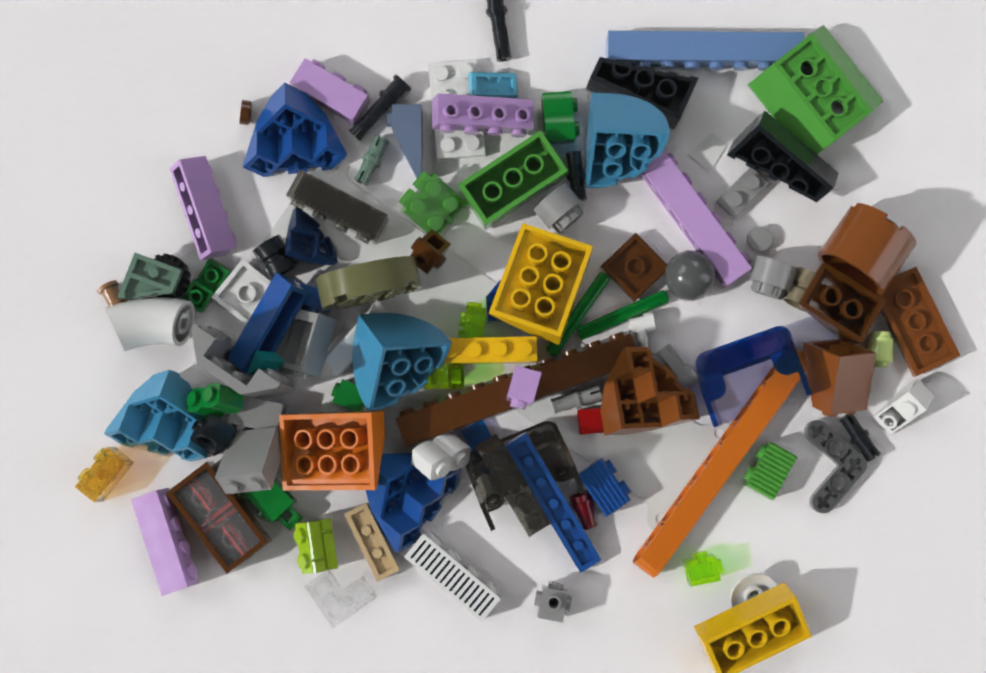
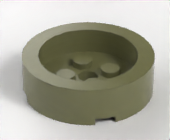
M413 256L385 258L351 265L322 274L315 279L323 310L333 309L332 305L337 304L338 309L370 304L376 300L379 302L395 298V296L401 293L408 294L422 288L416 260Z

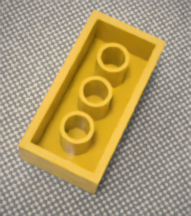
M784 582L693 626L715 673H739L812 637L796 596Z

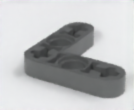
M814 420L806 424L804 428L805 437L837 466L813 492L809 503L814 511L828 513L862 476L867 468V462L857 450L826 423ZM812 426H820L819 432L824 437H828L829 434L831 435L830 438L825 440L823 446L820 443L824 440L820 436H812ZM833 441H838L841 444L842 450L838 455H833L829 451V445ZM850 459H858L857 465L859 469H852L848 473V475L852 476L851 479L845 473L840 472L841 469L847 471L851 467ZM836 476L844 479V487L841 490H835L832 487V480ZM825 488L831 493L836 494L835 498L831 495L825 500L826 507L820 506L818 508L819 501L817 498H824L829 493L824 490Z

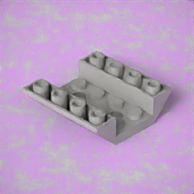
M193 324L191 327L197 365L240 395L264 398L291 393L295 390V387L291 385L292 379L270 368L266 371L258 369L253 377L239 372L240 369L226 360L234 347L230 343L231 337L206 324H203L202 327Z

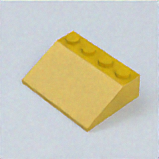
M522 223L489 314L533 336H537V338L560 345L588 268L593 246Z

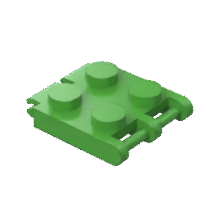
M424 171L412 184L418 190L414 192L409 188L398 201L404 206L401 211L423 231L428 233L433 229L439 235L448 224L452 225L454 222L453 218L462 207L465 208L468 205L465 200L435 173L429 175Z

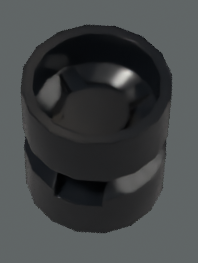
M280 235L266 240L252 251L259 263L265 264L264 271L270 280L273 279L276 272L284 275L298 265L294 258L285 255L286 244Z

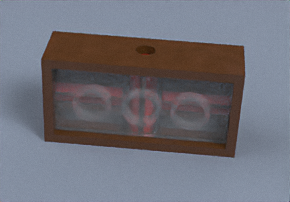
M213 461L205 462L166 492V494L226 574H228L269 544L272 539L237 493H224L215 479L218 467Z

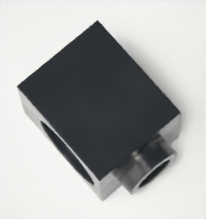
M210 413L204 417H199L194 422L190 440L215 455L227 449L236 428L215 414Z

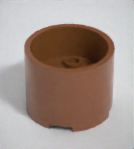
M857 203L855 207L850 206L818 252V258L821 262H826L878 296H881L917 245V241L905 226H901L899 229L896 223L888 219V214L872 206Z

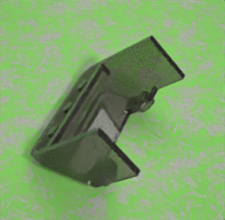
M541 422L470 451V459L465 467L491 531L495 530V526L489 512L500 508L504 504L505 497L503 491L526 482L504 446L505 443L525 431L555 482H565L573 478L580 495L585 493L576 465L554 422Z

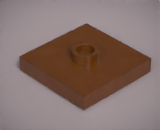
M635 233L600 268L635 302L665 273L667 264Z

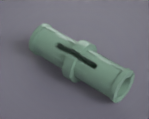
M378 135L374 136L367 154L363 155L361 167L354 177L355 181L360 184L364 182L365 186L369 185L376 167H380V159L389 144L388 140L383 137L379 139L380 136Z

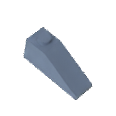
M392 104V112L387 113L388 127H392L393 134L417 179L423 172L422 105Z

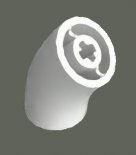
M143 298L118 303L106 308L124 352L141 346L157 344L181 347L189 339L192 333L191 327L195 322V308L192 301L176 298Z

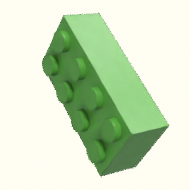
M540 130L460 182L458 190L484 229L487 230L567 177L568 169Z

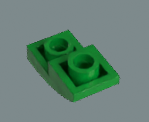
M214 258L208 259L198 278L193 279L182 300L192 301L195 310L201 314L204 313L214 300L212 298L213 294L230 275L232 270Z

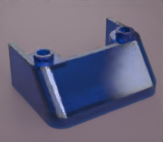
M776 326L705 351L697 357L696 370L699 385L713 427L723 425L715 404V400L723 397L726 392V383L723 376L770 359L773 362L774 368L780 374L790 375L798 372L807 396L814 394L790 330L783 326Z

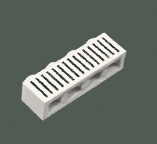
M424 532L404 558L482 622L500 601L501 596L498 594L500 589L491 581L485 583L479 578L481 573L469 564L468 567L460 562L462 557L450 548L448 551L440 545L443 541L431 532L428 535Z

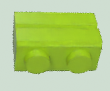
M331 518L296 523L294 540L298 544L299 555L297 563L302 570V574L337 569L338 562Z

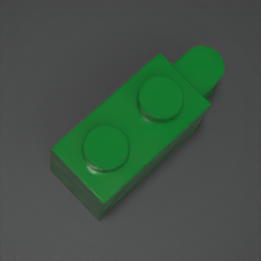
M276 478L272 490L239 493L248 504L252 502L258 508L256 512L265 522L270 521L273 523L279 520L291 531L295 524L303 519L302 515L293 507L297 500L289 491H283L282 484ZM287 510L293 514L288 520L283 516Z

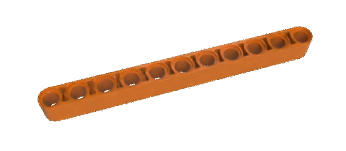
M789 345L783 351L636 553L632 561L633 564L652 578H655L662 571L807 371L804 353L794 345Z

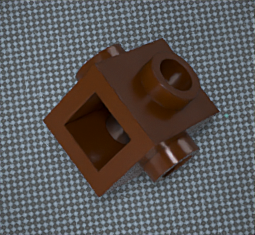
M431 229L423 238L418 237L412 244L411 249L413 252L410 256L415 257L417 267L428 274L432 269L436 268L438 270L447 259L444 255L451 244Z

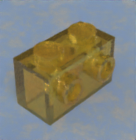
M106 447V449L102 448L93 458L95 460L94 464L90 468H85L77 478L79 482L75 488L94 503L104 501L134 463L116 447Z

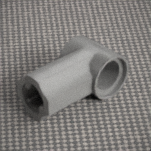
M670 344L652 356L660 365L665 364L678 377L677 381L685 389H690L700 381L693 369L682 361Z

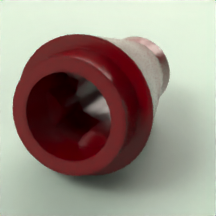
M582 491L570 496L571 503L569 505L583 529L589 530L596 527L593 497L589 495V492Z

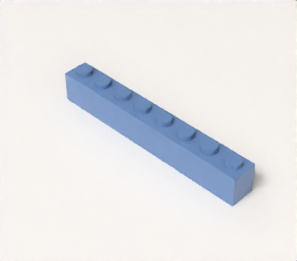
M608 31L606 37V58L631 63L632 66L644 68V66L661 67L662 70H673L675 67H685L686 70H698L700 67H709L710 70L718 71L723 70L724 67H734L736 71H744L751 67L765 71L804 40V32Z

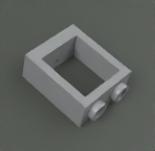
M299 310L275 352L285 360L278 372L292 376L294 374L296 377L309 380L310 375L320 378L337 320L319 313ZM306 324H311L312 329L301 366L296 365L295 360Z

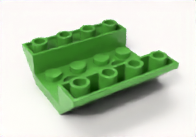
M824 25L811 33L748 84V87L770 115L816 154L839 139L883 102V99ZM802 63H808L811 65V75H805L802 73ZM833 102L841 103L843 106L841 114H836L832 111L831 105Z

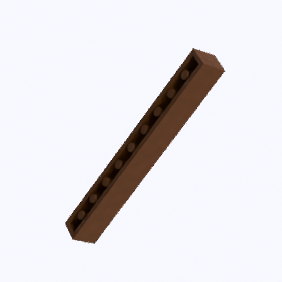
M622 331L609 336L610 341L602 344L600 340L586 344V350L580 352L577 351V348L563 353L564 358L554 360V357L539 361L541 366L531 369L530 365L525 366L524 368L542 372L534 401L609 374L623 348L635 347L631 333L624 335ZM506 373L493 378L494 383L485 386L481 382L470 386V392L461 394L459 390L446 395L447 400L438 403L437 399L423 403V409L414 411L412 407L399 412L400 417L395 418L405 447L513 409L514 407L510 406L511 402L506 400L512 376L508 377Z

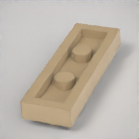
M366 502L345 513L344 516L376 581L378 582L399 571L400 568L368 503Z

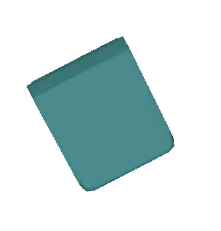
M256 350L247 373L254 375L258 369L266 371L268 368L276 371L283 365L285 360L275 352Z

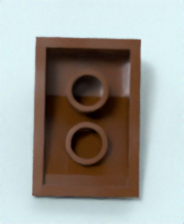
M823 261L797 305L841 339L853 344H862L886 300Z

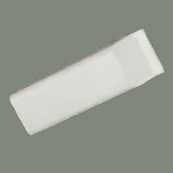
M376 300L361 314L389 312ZM358 317L329 345L325 362L339 375L353 363V340Z

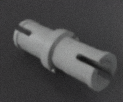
M599 385L581 391L572 390L571 394L552 398L551 402L554 412L557 414L561 411L575 407L580 409L582 405L601 401L602 395Z

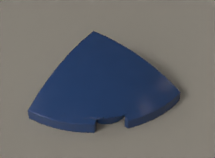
M295 207L288 226L285 255L314 264L335 265L338 263L337 254L330 237L327 236L325 238L323 232L319 229L320 224L306 212Z

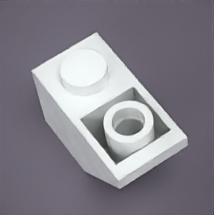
M916 378L890 399L874 415V418L892 435L925 412L932 402L934 395Z

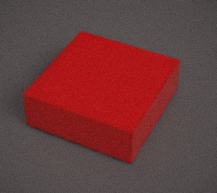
M601 408L577 410L579 435L604 433Z

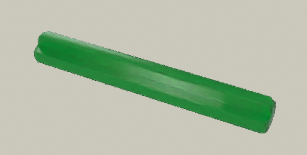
M600 272L571 312L560 345L552 342L548 344L546 351L554 357L558 355L607 286L610 278L606 274Z
M665 290L659 291L579 326L577 333L581 339H586L630 318L668 303L669 297Z

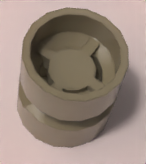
M797 267L794 285H792L790 292L785 291L782 300L794 308L806 312L797 304L816 272L807 268Z

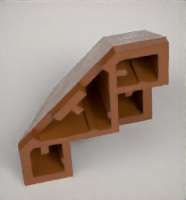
M625 347L621 351L604 384L600 411L604 435H626L646 432L699 420L696 395L689 388L685 389L677 381L678 377L665 364L660 365L652 357L653 353L647 347Z

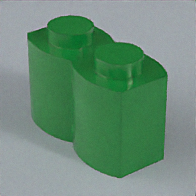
M572 91L542 93L544 136L550 144L574 143L576 136L580 135L579 122H574V112L578 111L577 98H572Z
M218 383L209 384L205 388H194L188 393L186 399L187 411L203 416L213 413L219 418L226 413L236 414L243 409L244 395H240L229 386Z

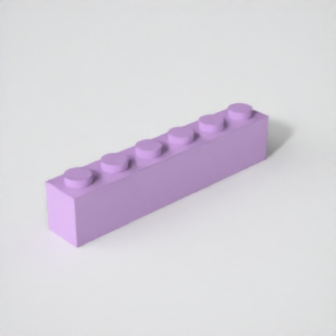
M663 150L659 158L656 157L648 164V169L640 175L694 249L708 256L713 262L715 277L722 287L725 288L752 269L749 265L751 261L745 252H740L735 246L736 240L733 235L723 230L720 225L722 222L715 212L711 213L706 207L707 201L700 192L696 193L692 188L690 177L685 172L681 173L676 166L678 162L675 157Z

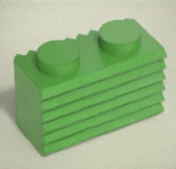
M767 442L765 445L762 443L756 451L755 457L758 459L754 466L750 465L745 471L743 478L746 481L743 485L769 500H774L798 456L773 442Z

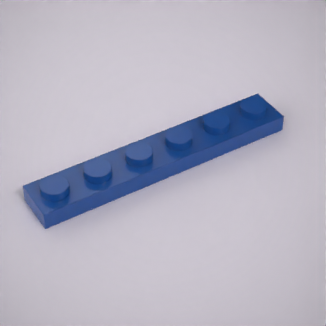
M526 431L505 443V448L579 572L581 573L600 562L602 559Z

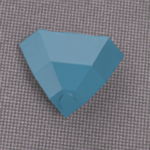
M172 370L154 374L137 388L104 432L106 436L123 446L131 448L134 445L147 446L148 452L167 456L168 452H172L181 457L182 460L190 462L206 459L208 456L207 450L190 440L194 422L199 417H203V415L187 411L186 399L192 388L189 382L181 378L179 373Z

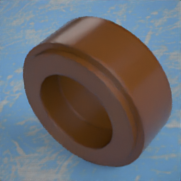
M242 100L239 124H250L251 101Z

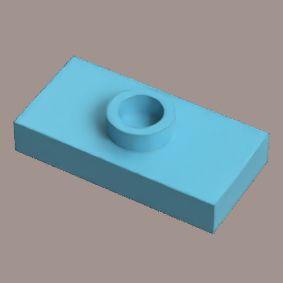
M470 72L468 74L469 94L471 96L518 98L516 73Z

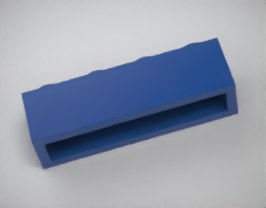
M276 272L227 358L242 372L247 373L256 350L276 352L310 292L294 279Z

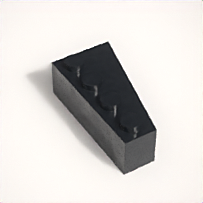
M600 57L590 76L586 89L594 93L624 94L647 101L664 114L669 128L675 129L699 77H684L678 75L679 73L671 71L665 73L647 66L641 68L632 66L631 63Z
M766 111L760 114L733 140L727 156L733 159L738 158L746 162V166L752 169L757 168L769 174V178L788 184V188L815 202H818L834 188L839 174Z

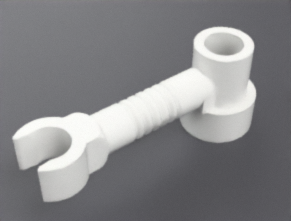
M653 312L643 313V316L629 319L631 333H637L640 347L650 349L647 333L656 331Z

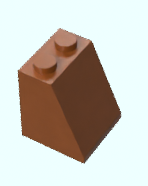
M843 339L804 342L803 350L812 407L822 411V414L828 417H837L838 414L842 413L855 414L856 411L867 410L876 352Z

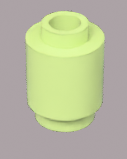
M870 332V338L867 339V349L876 352L874 367L886 368L888 363H893V338H891V332Z

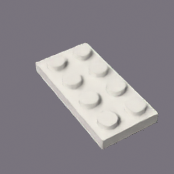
M476 59L429 63L431 102L438 93L470 95L468 74L470 72H477ZM434 129L437 161L485 157L483 132L467 135L464 134V131L455 130L454 133H441L439 129Z

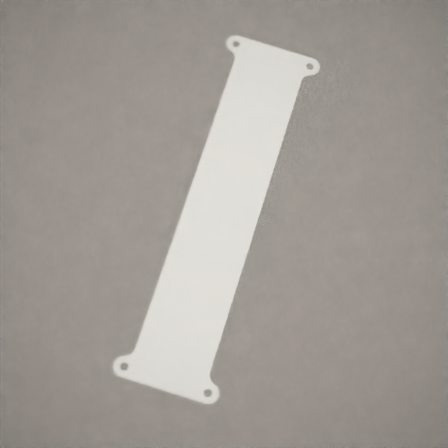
M345 157L339 163L340 165L337 169L322 171L321 167H317L313 171L299 199H296V195L263 240L265 242L276 235H280L286 244L292 211L295 207L301 209L320 224L319 229L323 232L325 238L327 236L330 237L334 245L338 261L335 265L305 262L319 273L325 274L364 262L410 256L413 252L411 249L412 244L418 237L423 238L426 234L353 184L347 177L348 161ZM311 182H312L313 185H312V187H311V189H310L308 195L306 196L304 202H301L302 199H303V197H304V195H305V193H306V191H307V189L309 188V186H310V184H311ZM316 185L319 186L310 204L307 205V202L311 197ZM323 188L324 190H323V192H322V194H321L319 200L317 201L315 207L313 208L312 206H313V204H314V202H315V200H316L318 194L320 193L321 189ZM329 191V194L326 197L320 211H318L317 209L321 204L326 192ZM332 194H335L329 207L327 208L324 214L323 211L328 201L330 200ZM339 196L340 199H339L338 203L336 204V206H335V208H334V210H333L331 216H328V214H329L330 210L332 209V207H333V205H334V203H335L337 197ZM343 199H345V202L340 212L338 213L336 219H334V216L339 206L341 205ZM350 202L351 204L348 210L346 211L342 221L340 222L339 219L342 216L347 204ZM356 205V207H355V209H354V211H353V213H352L350 219L348 220L347 224L345 225L344 223H345V221H346V219H347L349 213L351 212L353 206ZM359 208H362L361 211H360V213H359V215L357 216V218H356V220H355V222H354L352 228L349 227L350 224L352 223V221H353V219H354V217H355V215H356L358 209H359ZM366 210L367 212L357 230H355L359 220L361 219L364 211ZM370 213H372V216L369 222L367 223L363 233H361L360 231L362 230L368 216L370 215ZM375 216H377L378 218L376 219L370 233L367 236L366 233L369 227L371 226ZM381 219H383L379 229L377 230L374 238L372 239L371 237ZM449 250L444 255L447 258L438 270L434 268L426 274L417 267L421 289L408 294L401 293L395 296V298L379 301L389 313L404 314L424 320L440 329L448 338L533 336L489 314L499 285ZM570 336L558 355L554 357V360L564 358L563 353L577 348V351L580 352L586 350L587 347ZM537 338V363L452 366L477 384L483 382L486 386L494 383L493 378L506 373L508 377L513 376L515 365L520 367L530 365L531 369L541 366L539 361L554 356L546 351V347L550 342ZM609 374L535 400L531 407L527 406L524 410L513 408L592 464L601 457L604 461L609 459L617 470L614 476L618 482L624 480L631 492L647 504V522L652 530L658 524L656 516L658 514L665 515L720 438L715 436V430L720 428L725 432L730 425L724 420H715L708 425H699L691 421L657 430L626 435L605 436L604 433L579 435L577 410L601 408L602 400L582 405L580 409L575 407L555 414L551 399L571 394L572 390L575 389L581 391L599 385L603 397L604 384Z

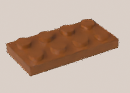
M917 267L895 276L883 295L880 296L886 300L881 313L912 376L921 375L961 356Z

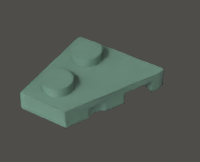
M135 252L117 297L132 299L175 294L183 270Z

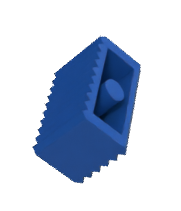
M601 457L577 475L607 517L631 500L628 496L631 490L624 480L618 482L614 476L617 470L609 459L604 461Z

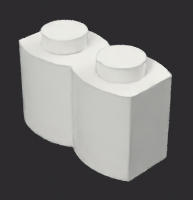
M446 432L437 436L433 441H426L416 446L412 450L411 464L430 480H437L445 477L449 471L464 468L469 462L471 448L453 433Z

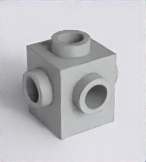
M549 582L548 586L542 585L541 591H536L534 605L538 606V618L563 622L565 611H570L572 597L568 596L567 589H563V584ZM551 598L557 599L554 604H550L549 600Z

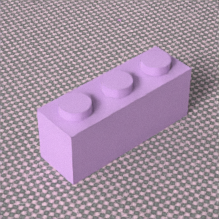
M304 58L289 82L290 85L305 92L317 104L355 125L370 102L366 94L367 91L358 84H354V86L345 82L346 78L335 71L333 74L326 71V67L319 61L313 59L311 62Z

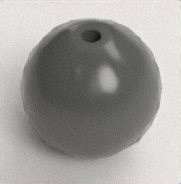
M686 250L676 254L670 259L665 270L667 288L674 296L685 301H695L704 298L711 292L716 282L713 262L708 256L699 251Z

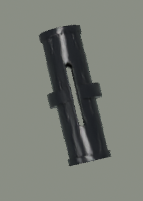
M571 151L566 153L568 163L567 181L570 182V188L581 201H585L587 197L584 181L585 172H583L582 153L581 151Z
M846 414L844 418L839 419V422L842 423L850 435V441L852 444L857 445L867 462L881 454L868 435L870 433L868 430L863 429L854 414Z

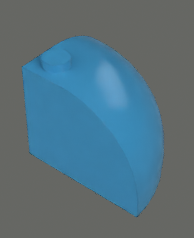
M591 92L585 145V188L617 185V181L629 176L632 179L647 170L648 164L656 157L659 158L669 139L670 129L664 114L652 104L637 97L624 94Z
M397 313L359 314L353 340V372L358 393L368 411L399 403V398L410 392L413 395L429 382L427 379L435 368L440 369L446 359L452 344L450 339L434 325L416 317Z

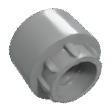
M567 183L552 191L534 208L535 213L549 229L554 228L559 233L565 231L583 215V210L580 207L582 201Z
M757 255L749 280L753 281L751 289L756 293L781 300L784 297L785 291L790 292L798 268L775 259Z

